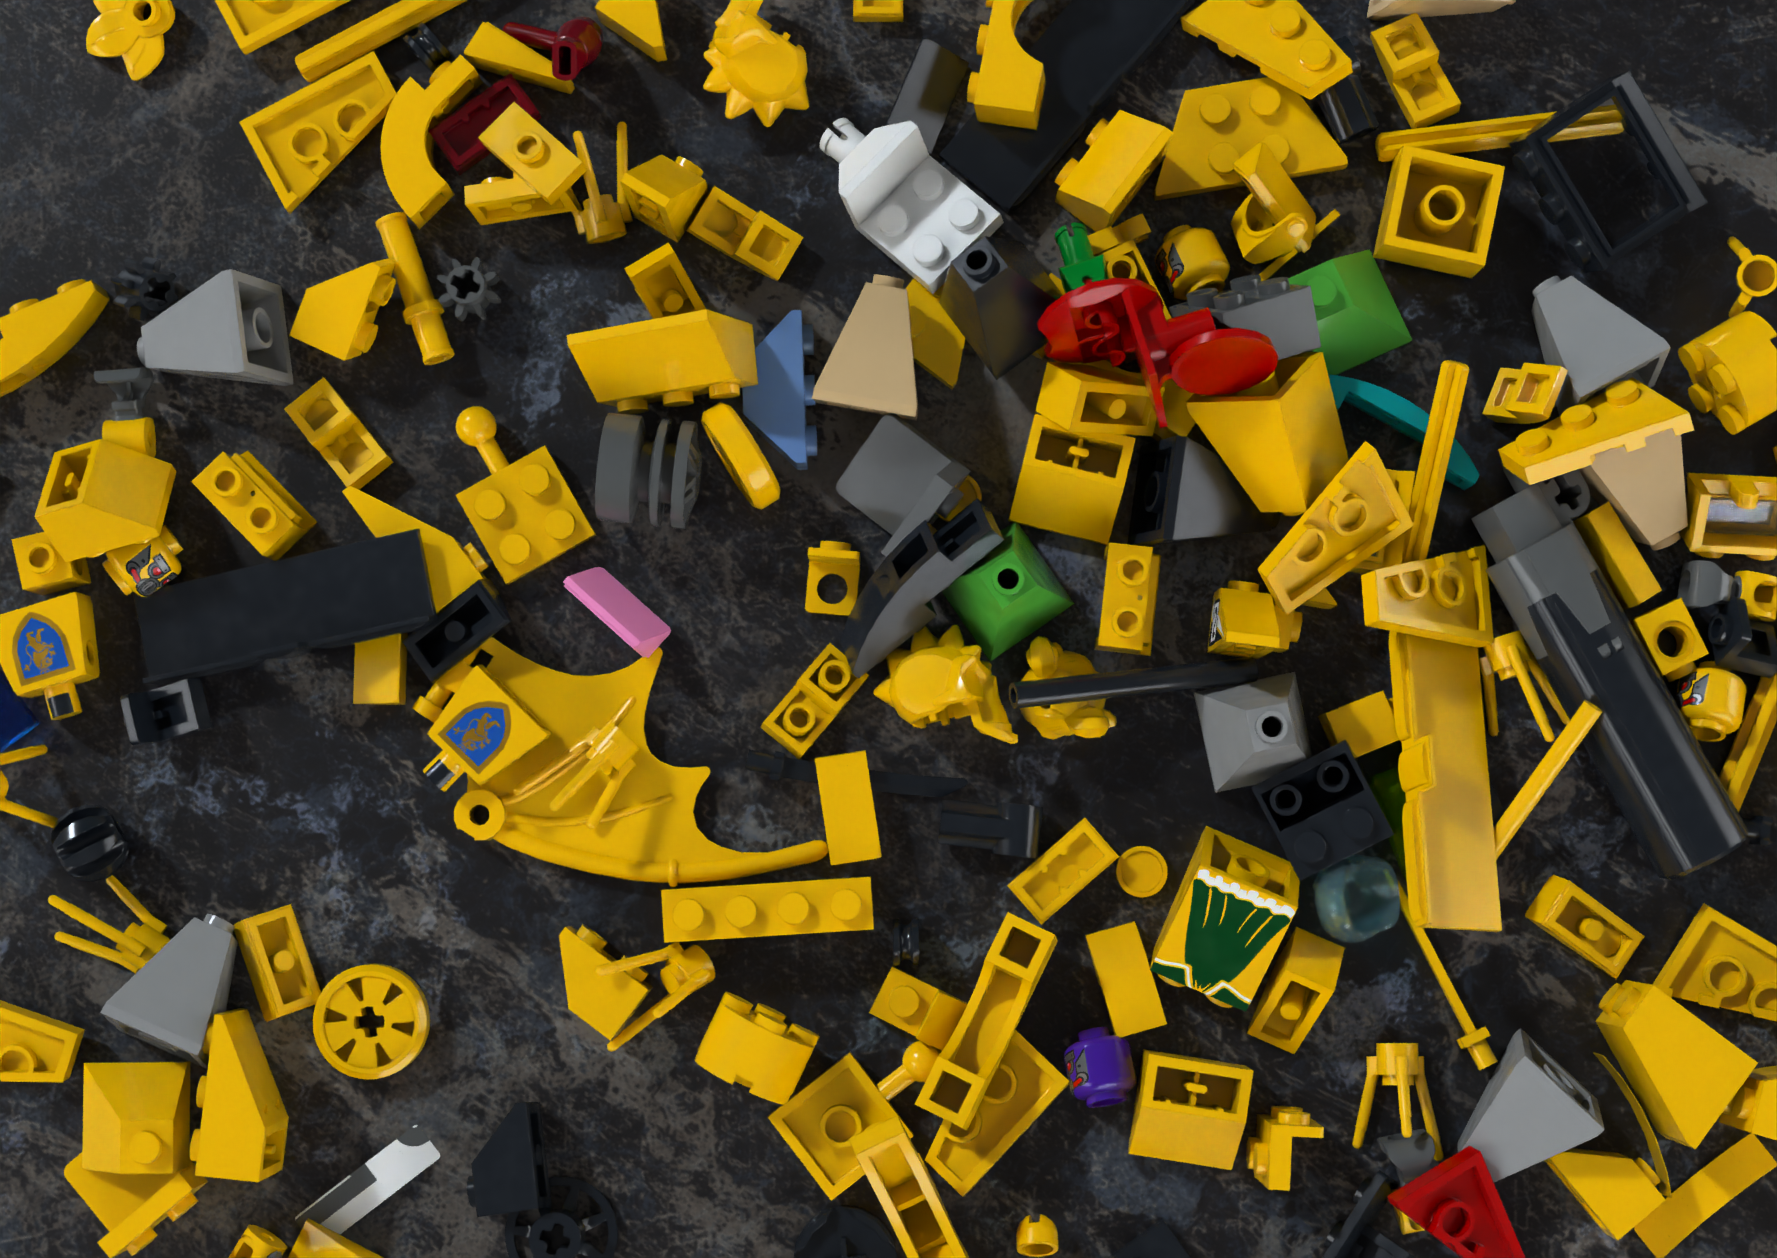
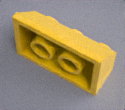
M708 309L567 335L568 347L597 403L617 407L619 414L644 413L648 411V404L663 401V406L666 407L691 405L694 403V396L708 393L711 399L733 398L740 396V388L758 385L753 324Z

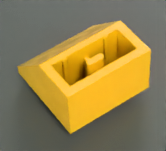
M1035 414L1008 521L1108 545L1124 490L1136 438L1121 434L1068 431L1043 415Z
M103 439L54 452L34 517L65 563L84 557L94 558L104 554L106 551L133 543L144 544L161 534L176 470L171 463Z
M1143 1049L1128 1154L1232 1170L1246 1125L1254 1071L1245 1065Z

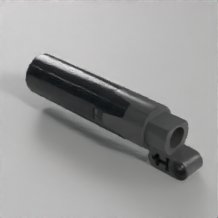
M1501 460L1503 471L1516 494L1471 518L1496 564L1486 569L1489 578L1569 719L1571 720L1584 700L1593 703L1602 710L1601 715L1582 742L1658 877L1672 880L1714 863L1739 848L1742 842L1746 840L1749 830L1572 520L1586 511L1590 503V491L1579 469L1550 478L1545 483L1541 481L1528 485L1506 469ZM1555 496H1557L1560 499L1561 505L1557 504L1554 498Z

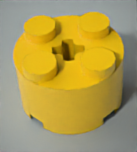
M1744 311L1737 316L1729 318L1678 350L1679 358L1688 370L1693 385L1688 388V394L1692 403L1701 413L1711 411L1732 435L1741 432L1777 410V349L1770 341L1777 336V333L1766 320L1751 311Z
M725 992L698 1047L695 1062L708 1072L732 1085L736 1081L749 1087V1093L778 1104H787L820 1036L794 1023L788 1028L783 1023L786 1016L781 1012L761 1003H758L753 1011L751 1010L753 1007L752 1003L737 995Z

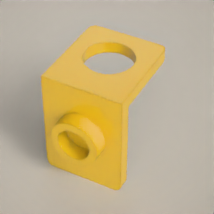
M820 541V548L808 547L809 570L805 609L808 613L839 616L850 615L857 600L861 562L860 552L850 551L851 544L837 541ZM830 574L842 577L848 587L845 598L836 604L824 602L817 592L820 580Z

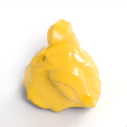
M1037 636L1031 642L1030 648L1026 652L1030 669L1021 681L1097 674L1098 672L1087 657L1075 652L1063 651L1057 642L1052 643L1046 637ZM1106 699L1053 704L1050 707L1044 705L1020 708L1025 720L1036 727L1042 737L1052 740L1073 734L1084 738L1100 737L1106 734L1108 728L1116 726L1117 723L1116 717L1110 711L1104 709Z

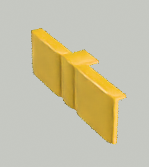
M1390 631L1389 655L1394 721L1397 737L1402 743V752L1398 760V773L1401 788L1406 795V803L1402 811L1408 905L1411 918L1415 922V926L1420 928L1500 932L1502 931L1478 648Z

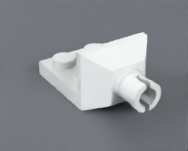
M840 118L832 123L842 133L840 138L829 128L826 129L821 137L820 149L839 163V194L855 228L932 294L945 283L952 260L983 237H990L1004 223L1001 214L929 155L918 126L911 120L874 128L865 136L847 118Z

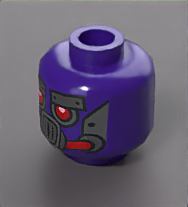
M1107 1027L1091 1028L1079 1032V1041L1069 1046L1064 1053L1072 1095L1077 1099L1086 1100V1105L1089 1108L1105 1107L1126 1101L1128 1099L1127 1092L1133 1089L1137 1083L1129 1042L1124 1037L1120 1038L1116 1035H1109Z

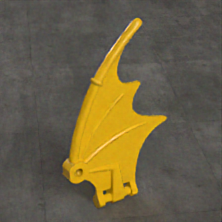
M491 637L435 681L425 697L420 695L412 706V709L435 723L444 710L442 707L452 692L456 693L473 669L470 665L482 649L493 656L486 669L552 733L542 743L481 785H478L467 774V793L457 801L454 809V822L458 830H463L475 838L474 840L494 839L506 847L545 862L620 879L669 883L670 887H676L678 883L731 880L778 871L819 861L828 854V845L822 840H813L771 852H739L721 847L708 840L698 829L694 816L696 797L711 773L710 768L707 766L693 768L675 767L661 762L651 753L646 742L644 731L645 712L650 691L663 656V650L660 647L649 658L646 656L642 657L630 666L615 672L594 676H578L539 665L517 654ZM610 721L639 747V750L631 757L637 765L624 778L608 809L594 829H589L587 822L615 773V769L608 776L598 769L559 810L552 811L550 809V803L590 761L585 756L590 748L523 794L518 796L513 793V788L582 740L594 726L601 731ZM481 805L485 806L489 811V819L482 825L478 824L474 819V811Z

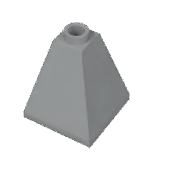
M233 269L224 270L141 327L142 337L137 341V353L141 363L146 368L173 374L278 386L294 384L281 285Z
M1553 276L1533 290L1532 294L1535 299L1531 312L1545 365L1562 366L1568 370L1556 400L1559 416L1569 407L1581 405L1604 393L1610 385L1628 380L1631 377L1649 388L1655 386L1671 348L1663 337L1573 276H1569L1562 281L1559 276Z
M1295 672L1261 678L1250 683L1227 685L1194 692L1215 793L1256 785L1313 756ZM1263 721L1269 727V737L1262 731Z
M208 913L203 921L194 917L105 1003L100 1013L119 1031L208 1070L209 1055L203 1053L204 1038L209 1023H213L214 1014L226 1012L238 944L232 935L235 926L224 919Z
M1520 1028L1512 1036L1457 1142L1458 1152L1470 1145L1481 1151L1492 1180L1496 1182L1589 1141L1601 1134L1605 1128L1597 1098Z

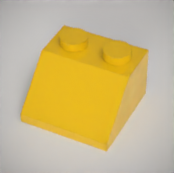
M1119 110L1110 122L1102 118L1085 141L1090 148L1083 158L1078 162L1072 157L1056 177L1054 182L1060 187L1057 191L1055 202L1095 232L1109 226L1112 227L1164 159L1173 132L1165 126Z

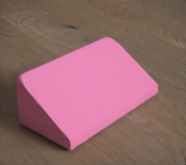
M594 567L570 575L563 581L564 587L643 658L645 656L649 658L671 632L670 627L604 568Z

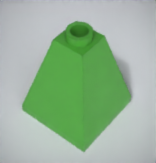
M1016 522L1011 523L1000 531L1004 540L990 554L976 562L955 579L947 589L941 591L990 662L1074 605V602L1028 536ZM998 577H1008L1017 586L1013 589H1004L999 585Z

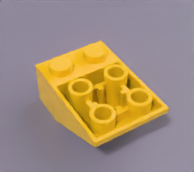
M238 1008L214 1014L213 1023H209L204 1038L203 1053L209 1055L207 1076H201L197 1087L196 1104L197 1107L203 1108L201 1127L194 1130L191 1138L190 1160L196 1161L195 1176L260 1182L283 1170L289 1117L248 1009Z

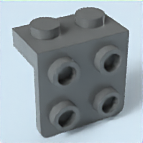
M888 413L881 418L836 484V490L839 495L892 535L881 551L887 557L924 520L933 525L939 515L946 519L964 496V493L958 489L971 471L900 416Z

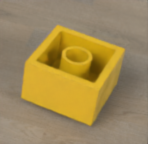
M1404 145L1392 162L1373 258L1473 278L1486 263L1505 166Z

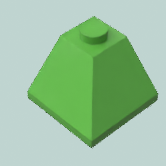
M1370 249L1328 260L1288 278L1289 284L1311 286L1321 347L1307 352H1323L1329 375H1339L1413 341Z

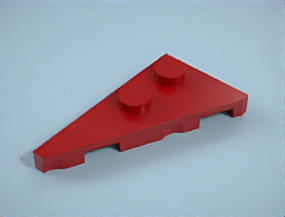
M1470 1145L1387 1196L1393 1206L1461 1258H1525L1481 1151Z

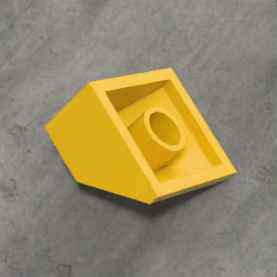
M191 1061L84 1063L82 1169L116 1174L175 1173L189 1167Z

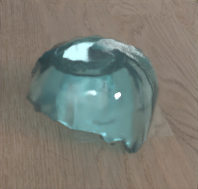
M1353 854L1318 872L1312 886L1315 890L1313 904L1316 906L1322 928L1331 937L1341 942L1361 943L1379 932L1396 925L1400 912V892L1395 871L1387 860L1375 856Z

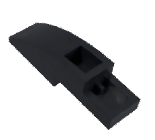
M978 498L939 530H936L930 523L924 520L897 545L869 579L855 602L840 640L852 674L857 678H860L875 665L881 663L887 655L913 634L922 630L929 621L936 617L937 614L931 599L939 592L947 589L955 579L980 559L990 554L1004 540L990 509Z

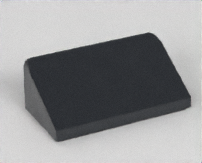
M922 37L885 126L911 120L918 126L927 151L931 156L965 76L969 62L934 41Z
M490 578L479 579L436 614L438 621H433L430 626L414 631L402 643L433 683L510 623L512 619Z

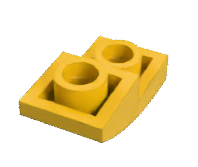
M829 643L797 680L795 686L764 720L760 728L796 758L801 759L869 677V674L865 673L860 678H857L852 674L846 656Z

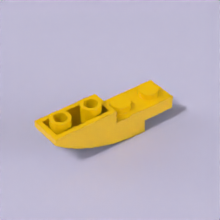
M84 279L73 280L58 287V294L42 301L38 299L21 301L10 307V314L0 317V331L3 336L0 339V397L13 392L39 376L79 342L95 323L110 300L105 289L92 280L88 282Z

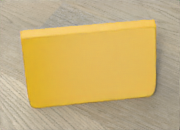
M1260 142L1234 162L1233 165L1235 167L1233 169L1274 225L1291 213L1304 215L1308 229L1295 248L1299 252L1305 253L1311 247L1316 223L1315 212L1267 145Z
M1609 501L1573 521L1623 610L1637 606L1662 591Z
M408 633L355 644L353 704L406 705L407 648L402 641L408 637Z
M291 904L243 919L234 924V932L266 1022L316 1005L321 990Z

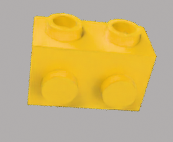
M1271 1106V1115L1257 1114L1256 1137H1248L1247 1168L1254 1170V1177L1268 1190L1290 1191L1292 1137L1324 1138V1127L1311 1119V1113L1303 1112V1108Z

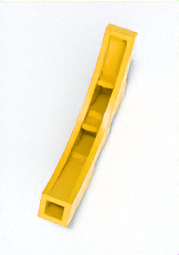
M898 1115L885 1122L874 1123L867 1127L864 1132L849 1138L854 1154L877 1195L907 1258H969L952 1225L934 1180L922 1157L913 1146Z

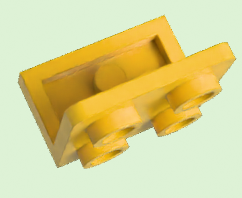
M81 1152L64 1169V1176L108 1229L109 1233L97 1243L109 1258H113L125 1251L134 1256L158 1236L153 1228L167 1216L174 1222L198 1202L193 1194L208 1182L205 1177L195 1176L196 1166L190 1158L189 1167L175 1173L116 1174L82 1169Z

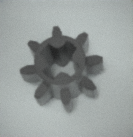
M475 257L471 266H462L456 258L452 259L454 269L448 276L438 275L437 280L446 287L448 292L438 299L443 307H450L456 303L455 316L461 322L464 321L467 313H477L482 320H485L486 313L484 309L487 308L490 302L494 304L501 303L500 297L490 287L497 284L500 280L499 276L495 271L482 275L483 262L478 257ZM474 280L480 289L478 293L469 292L465 299L459 289L461 285L469 287Z

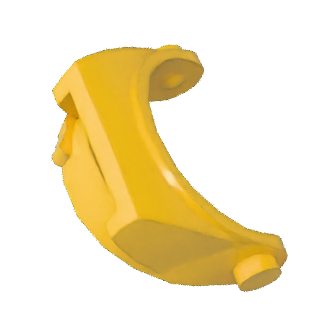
M1252 193L1243 201L1231 221V227L1242 256L1252 264L1286 256L1296 247L1308 229L1306 218L1300 213H1291L1273 226V222Z

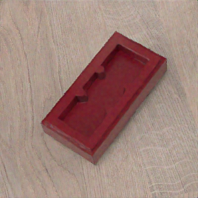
M511 73L428 130L459 175L492 153L482 144L478 137L513 102L518 104L536 121L542 118L537 108Z

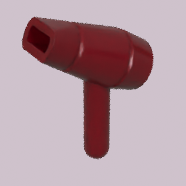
M584 16L576 17L564 23L558 32L516 22H508L502 28L503 32L526 46L551 51L552 74L555 78L563 81L573 80L582 68L597 59L603 44V32L600 26L591 18Z

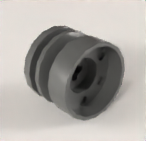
M608 413L603 425L598 453L595 485L596 518L601 521L632 524L638 512L639 503L648 502L650 524L660 527L666 504L671 505V527L686 530L691 510L698 498L701 478L702 452L698 442L697 423L683 421L680 426L677 443H672L671 419L663 418L657 429L655 441L646 440V426L642 416Z

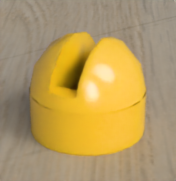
M1040 1214L1039 1222H1032L1031 1215L1026 1216L1019 1223L1017 1229V1252L1029 1257H1044L1058 1251V1232L1053 1221Z

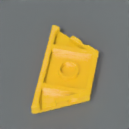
M1269 77L1185 90L1172 131L1173 136L1166 151L1153 194L1154 200L1157 201L1246 186L1233 169L1235 167L1233 163L1260 142L1267 145L1290 178L1343 170L1348 166V159L1301 95Z

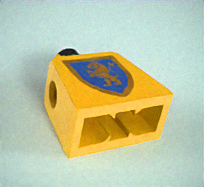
M71 592L0 614V665L17 696L26 698L45 696L51 720L65 719L82 713L75 685L96 679L100 675L92 600L90 596L79 592Z
M476 665L428 731L429 737L442 751L422 771L444 792L464 772L478 785H481L542 743L552 733L483 665Z

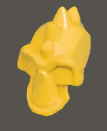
M730 0L727 9L715 21L717 28L714 31L712 41L709 43L708 47L710 49L704 52V58L713 67L703 85L704 90L727 93L725 115L728 119H734L753 108L765 127H771L784 108L807 110L809 108V100L805 80L808 67L804 48L799 44L794 46L788 40L791 35L787 32L779 35L771 31L772 25L757 15L763 0Z
M952 625L939 639L924 626L922 630L913 634L910 650L896 648L887 655L889 675L874 689L873 694L894 707L898 715L913 725V727L922 729L926 728V724L941 721L942 726L950 725V718L960 719L971 716L973 726L980 733L1010 744L1018 742V734L1012 733V726L1001 703L996 676L992 675L991 663L983 660L980 661L982 649L979 645L964 646L963 637L958 625Z

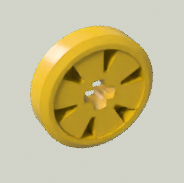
M719 402L704 411L701 420L703 428L728 473L747 501L753 507L761 510L780 498L781 491L779 483L753 436L730 405Z
M384 964L360 965L338 974L322 990L313 1013V1033L323 1057L338 1071L358 1079L384 1078L407 1067L422 1051L430 1029L429 1006L419 985L405 972ZM366 1007H373L375 1015H383L384 1026L376 1028L377 1036H371L368 1027H360L359 1016L367 1015Z

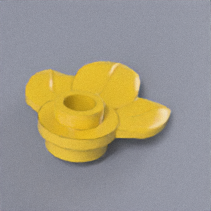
M93 0L101 15L94 19L88 28L86 36L87 52L98 57H118L122 55L127 72L132 80L139 81L147 77L159 65L164 56L163 34L172 27L175 20V9L172 1ZM149 3L151 15L148 19L144 20V8Z

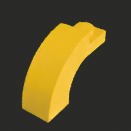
M461 54L452 63L446 61L441 64L429 79L430 85L425 90L410 76L393 98L383 124L381 161L387 184L400 207L419 230L455 195L448 183L436 171L433 160L434 139L428 130L451 115L483 83L476 69Z

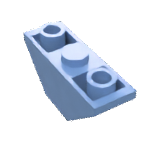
M791 310L755 348L758 385L742 388L743 415L745 421L797 470H808V456H817L816 425L807 426L806 406L816 405V402L812 399L815 375H805L804 355H814L813 324L803 325L802 310Z

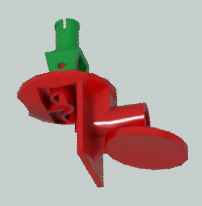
M1071 223L1074 232L1072 237L1069 236L1066 225L1056 231L1055 241L1059 246L1065 265L1058 268L1065 294L1048 306L1037 322L1038 329L1048 339L1044 349L1045 355L1061 363L1087 364L1110 359L1114 368L1125 360V352L1134 351L1160 429L1167 427L1160 392L1161 386L1166 380L1173 378L1177 386L1190 393L1222 395L1249 389L1266 380L1276 369L1279 356L1269 337L1258 331L1242 328L1216 330L1208 307L1166 320L1163 312V301L1154 286L1139 279H1109L1104 254L1094 256L1088 238V231L1084 224Z

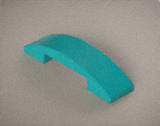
M1329 375L1337 410L1342 402L1345 401L1421 444L1424 443L1430 416L1424 410L1405 398L1374 384L1354 378ZM1454 438L1444 480L1465 491L1476 483L1480 474L1466 451Z

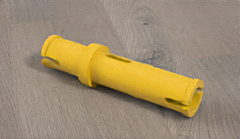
M391 213L379 218L375 224L383 240L388 259L396 262L393 274L406 308L402 312L406 324L412 325L423 356L424 365L442 363L455 355L441 318L444 308L439 300L434 298L422 259L407 222L406 213Z

